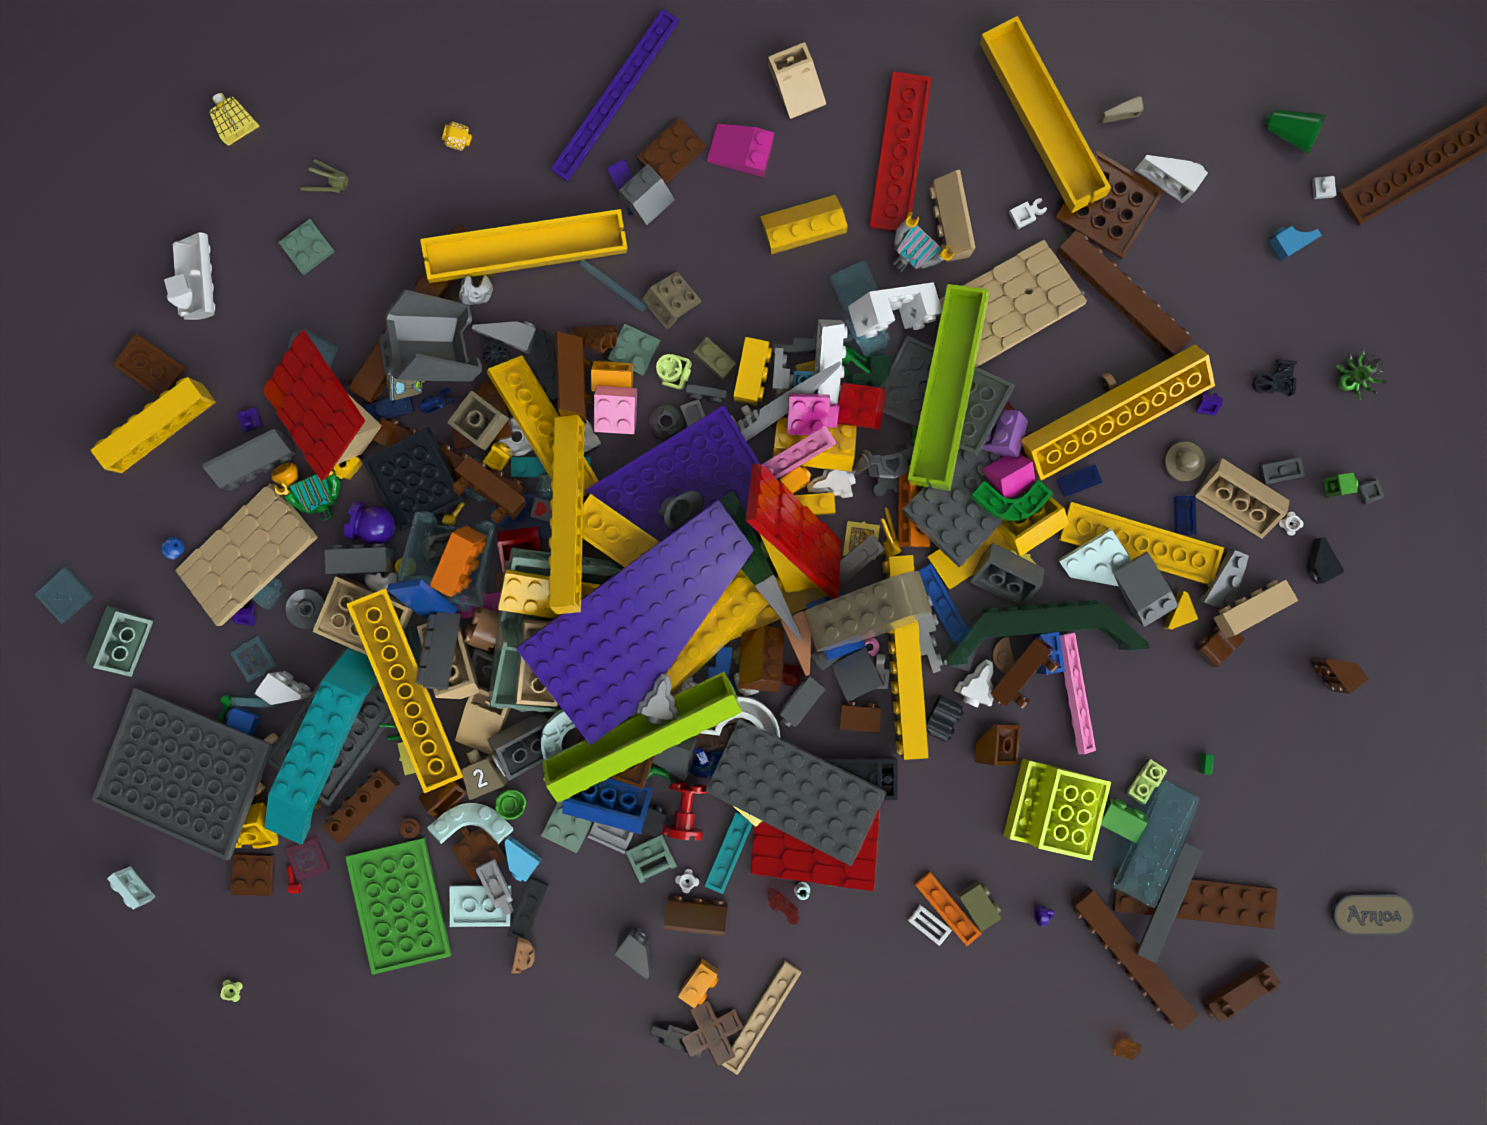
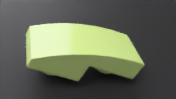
M1149 759L1132 782L1126 794L1140 804H1146L1154 788L1158 787L1167 770Z

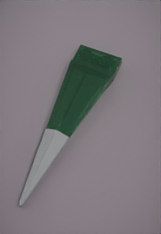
M732 491L720 498L719 501L754 549L741 567V570L795 636L802 641V637L754 530L746 521L745 510Z

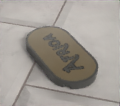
M1392 893L1346 894L1340 897V900L1332 908L1333 922L1340 930L1349 935H1400L1410 929L1415 918L1412 904L1406 898Z

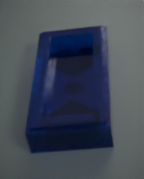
M1196 496L1174 497L1175 533L1183 536L1197 535Z

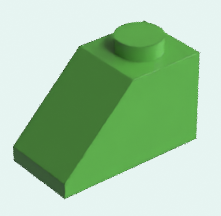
M1354 473L1323 478L1326 498L1357 492L1358 480Z

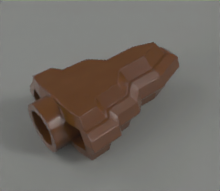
M613 325L593 326L590 328L574 327L569 333L570 335L581 337L584 345L596 350L598 353H604L608 348H615L617 344L616 328Z

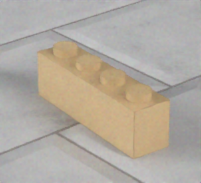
M1275 580L1266 585V590L1263 591L1260 588L1250 593L1251 598L1243 597L1234 602L1236 606L1231 608L1228 605L1219 610L1220 614L1214 617V620L1225 639L1237 635L1297 602L1298 599L1287 580L1279 583Z

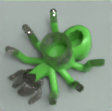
M1365 348L1361 349V353L1357 358L1358 367L1352 364L1351 353L1347 354V365L1353 370H1344V367L1339 364L1335 366L1340 369V373L1345 374L1339 378L1338 387L1345 392L1354 389V394L1357 395L1358 400L1362 399L1361 392L1358 391L1361 383L1364 390L1371 391L1373 394H1377V391L1367 386V380L1372 383H1387V380L1370 377V373L1378 375L1384 371V369L1376 371L1383 365V362L1377 364L1381 360L1380 358L1369 361L1374 357L1373 354L1366 359L1365 366L1362 365L1361 360L1365 354Z

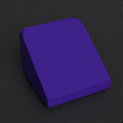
M621 160L607 168L617 190L621 189L633 178L625 160Z

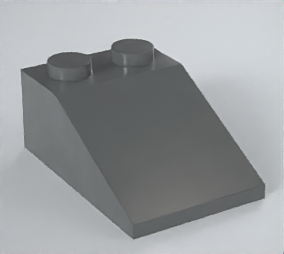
M1147 551L1112 572L1132 617L1142 626L1146 627L1178 607L1170 587Z

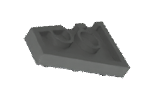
M1229 549L1218 568L1214 581H1210L1205 596H1201L1199 602L1218 609L1228 605L1231 608L1234 607L1249 555Z

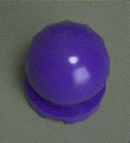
M354 501L348 511V514L351 515L349 524L345 523L344 527L345 538L354 541L359 536L363 542L370 545L388 542L394 535L396 527L394 517L390 511L381 506L366 508V504L362 501Z

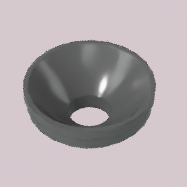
M662 405L652 412L649 419V427L656 438L666 441L684 430L685 419L678 408L671 405ZM663 416H670L672 418V424L669 427L661 425L660 420Z

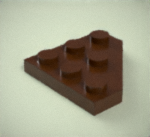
M492 381L482 383L476 394L509 418L492 442L514 437L508 407ZM455 428L452 429L454 446L457 451L477 446Z

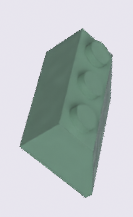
M107 605L85 662L96 669L132 677L153 621L127 610Z

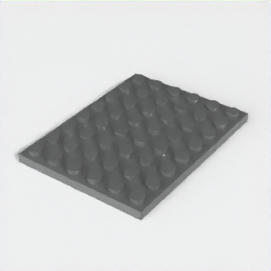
M134 688L91 801L224 860H230L274 744L145 690Z

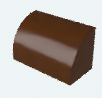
M457 779L429 792H423L418 798L427 813L435 818H439L447 810L453 808L467 794V790Z

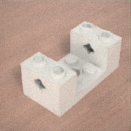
M934 282L868 292L848 306L857 337L865 336L866 338L876 336L878 331L887 329L888 325L895 321L892 310L899 309L905 329L913 328L914 330L924 328L925 323L935 321L936 317L942 314Z

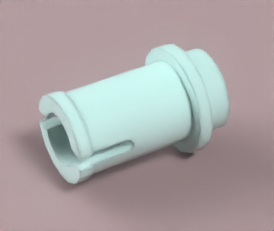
M806 882L797 883L794 888L796 896L800 900H806L809 897L810 886Z

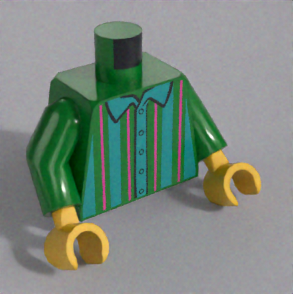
M332 470L327 478L322 481L315 474L289 486L290 489H287V483L284 480L281 481V484L284 486L283 489L275 485V492L280 495L283 494V497L292 506L308 514L318 513L321 521H326L332 518L328 507L337 504L341 483L335 471Z

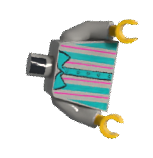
M909 212L906 220L896 229L894 249L900 256L893 265L902 272L909 263L915 269H923L936 265L943 260H950L955 252L951 254L946 252L950 245H946L940 251L942 248L917 226L919 216L913 220L911 219L913 212Z

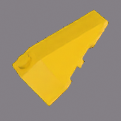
M256 803L250 806L235 848H241L242 845H253V848L278 845L277 834L265 828L267 807L264 803Z

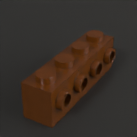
M384 767L379 770L375 768L367 776L369 780L365 784L360 783L353 790L355 794L350 799L346 797L339 804L341 808L336 813L332 811L324 819L326 823L322 828L338 844L343 842L400 785Z

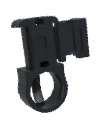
M1276 360L1277 372L1274 375L1262 373L1256 376L1252 382L1254 391L1259 394H1273L1275 391L1289 393L1288 396L1294 395L1297 380L1296 378L1291 379V377H1293L1294 365L1297 364V361ZM1260 377H1265V378H1267L1268 380H1258V379H1259ZM1258 384L1270 386L1268 390L1264 391L1259 388Z

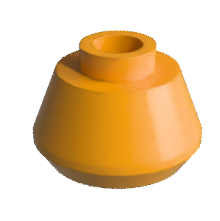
M290 462L284 463L273 470L271 479L281 487H284L281 484V481L284 480L287 483V488H290L289 486L297 483L299 477L297 466Z

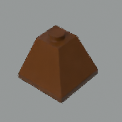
M993 725L976 742L975 762L988 765H1018L1021 725Z

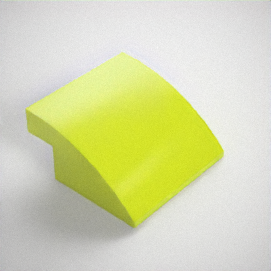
M1022 758L1003 836L1028 843L1039 849L1092 861L1111 782Z

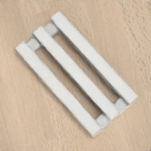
M921 904L913 912V915L907 919L939 946L952 931L951 928ZM922 911L946 931L944 933L920 915V912ZM916 917L940 935V939L916 922Z

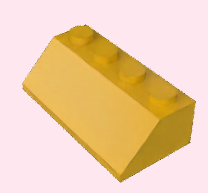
M836 195L760 216L771 254L844 234L848 228L842 206Z

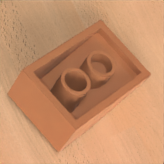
M804 611L793 614L792 617L802 637V641L795 636L783 620L780 621L805 676L810 675L811 631Z

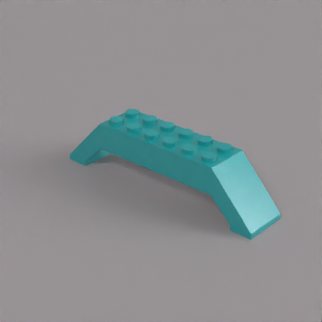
M348 647L324 677L268 794L265 828L300 845L303 844L311 828L313 808L366 696L378 681L367 655Z

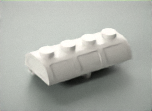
M198 232L172 244L175 276L184 273L188 286L192 291V302L189 308L177 307L178 315L186 320L205 319L213 316L215 311L208 235Z

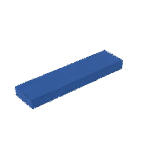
M932 563L917 570L920 573L926 594L930 595L932 607L951 641L953 642L970 633Z

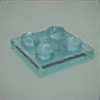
M866 260L829 276L845 313L849 312V305L868 292L879 291Z

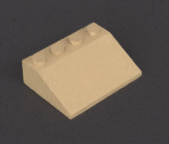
M343 575L335 576L312 632L367 655L346 604L376 591ZM389 596L403 631H405L413 610L400 600Z

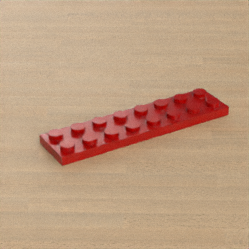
M893 71L869 228L896 232L900 224L906 220L908 213L912 212L932 77Z

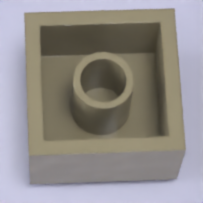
M471 390L447 423L475 445L486 450L509 418Z

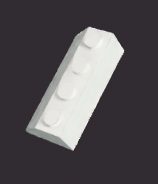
M818 319L814 375L839 361L842 364V358L846 356V346H843V338H847V326H844L845 324L842 320ZM840 365L813 394H829L830 405L839 403L842 387L840 385V378H844V366Z

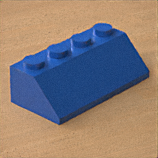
M608 778L589 787L587 790H583L563 800V814L641 834L653 788L644 786V789H640Z

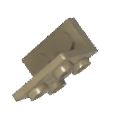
M679 272L673 273L650 287L642 298L643 302L666 330L672 327L681 315L701 303V299Z

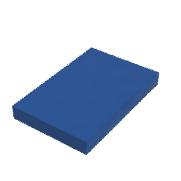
M422 579L388 584V592L424 619L428 618L431 614L437 615V612H457V608Z

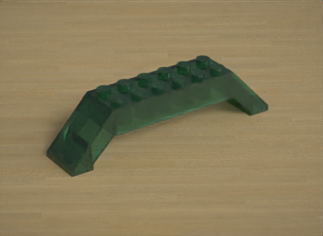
M1098 600L1081 601V605H1078V602L1061 603V607H1058V603L1042 604V609H1038V605L1022 606V610H1018V607L1002 608V612H998V608L982 609V614H976L962 635L944 655L942 662L943 665L947 666L968 664V657L985 638L1097 628L1117 643L1119 650L1150 649V646L1143 637L1105 603L1098 604Z

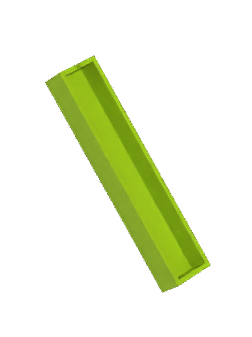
M947 284L908 475L910 484L928 487L930 483L932 488L951 490L989 301L988 289Z
M722 672L673 696L675 698V707L678 709L676 720H664V724H654L647 721L648 716L639 713L624 720L592 745L587 740H584L543 760L542 764L547 789L558 803L656 754H660L664 750L678 745L682 741L696 736L729 718L735 717L742 712V709L726 673Z

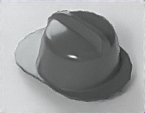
M688 491L680 496H669L663 501L658 513L663 517L667 527L676 529L701 512L703 508L702 495L697 491Z

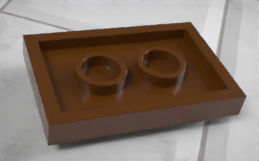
M678 118L636 158L644 167L648 164L667 185L706 149V145Z
M136 333L113 364L115 368L157 397L164 391L171 390L186 370L185 366Z

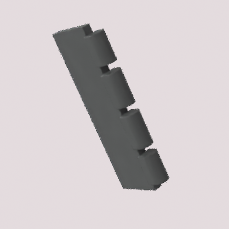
M437 612V615L431 614L428 616L426 629L430 631L425 632L423 648L425 649L421 652L419 666L423 668H418L416 684L423 685V688L448 690L461 614Z

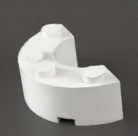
M737 696L742 709L741 713L701 732L702 734L720 736L723 726L728 721L734 718H744L750 720L756 727L780 738L778 723L770 709L762 702L747 696Z

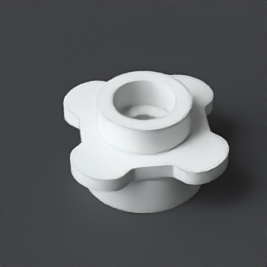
M1288 512L1287 517L1279 521V526L1284 528L1288 535L1292 536L1295 534V531L1303 527V521L1294 512Z
M686 869L685 873L677 876L675 879L684 893H689L690 889L699 885V879L694 877L691 869Z

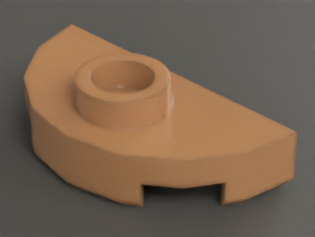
M1008 636L1000 639L992 651V660L995 667L1005 674L1015 664Z
M518 937L511 973H521L522 970L530 968L535 959L533 945L521 937Z

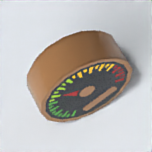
M1104 373L1099 377L1100 384L1106 392L1117 387V383L1110 373Z

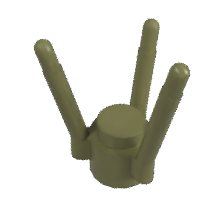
M313 159L314 163L332 173L329 174L311 167L308 170L329 178L328 183L332 187H300L301 191L340 193V190H346L349 178L344 172Z

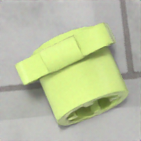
M674 354L663 355L659 358L656 365L662 385L682 390L685 383L688 382L692 363L688 358ZM681 361L686 362L684 369H682ZM679 379L681 380L679 386L671 384L677 382Z

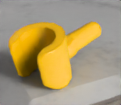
M460 502L452 515L445 514L442 520L443 524L454 526L458 513L465 504Z

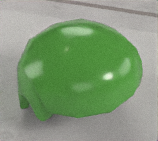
M516 789L504 790L496 798L495 810L500 817L506 820L516 819L523 814L527 804L526 799Z

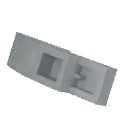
M927 594L930 606H932L930 595ZM930 613L918 620L921 656L927 654L932 671L935 673L941 671L940 666L943 665L940 653L936 654L934 647L937 646L934 634H929V632L935 631V625L939 624L936 614Z

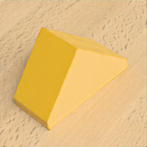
M1178 591L1175 598L1178 607L1169 612L1163 628L1174 629L1198 620L1187 592Z

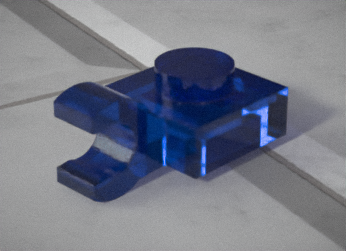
M442 389L439 397L430 396L423 399V403L418 405L420 411L426 415L443 407L445 404L453 403L455 401L453 397L445 399V394L450 392V389Z

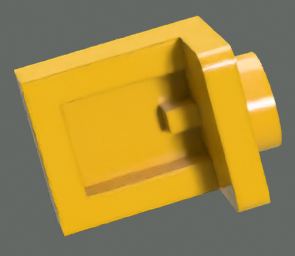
M496 442L492 445V449L483 462L494 470L502 471L513 455V452L510 451L511 448L507 444Z

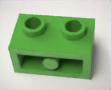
M1109 798L1105 806L1101 825L1136 843L1148 824L1145 813L1139 809L1134 808L1133 810L1127 807V804L1119 799L1113 800Z

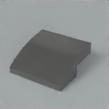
M867 647L831 664L847 701H851L884 684Z

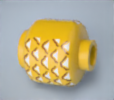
M452 121L449 125L445 124L441 140H444L445 146L462 151L465 145H470L472 135L468 134V126Z

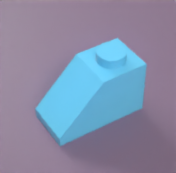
M509 836L505 840L509 870L515 879L526 882L542 858Z

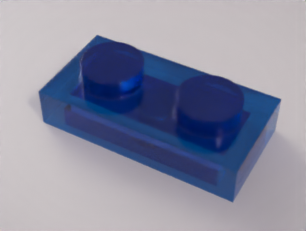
M1096 464L1057 479L1064 497L1103 483Z

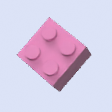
M597 386L594 395V432L634 434L637 420V388Z

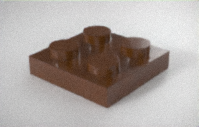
M233 854L231 895L272 896L275 855Z

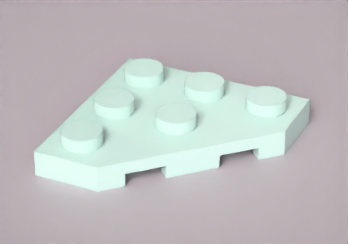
M1109 528L1060 558L1059 562L1071 578L1118 586L1112 572L1132 559L1113 530Z

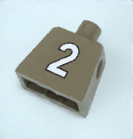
M477 748L466 752L470 763L466 764L461 771L469 800L501 788L508 782L506 776L497 767L491 754L481 758Z

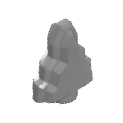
M661 673L654 683L653 690L646 693L644 701L639 702L637 712L648 716L647 721L650 723L664 724V720L677 719L678 709L675 707V698L671 694L672 684L668 674Z

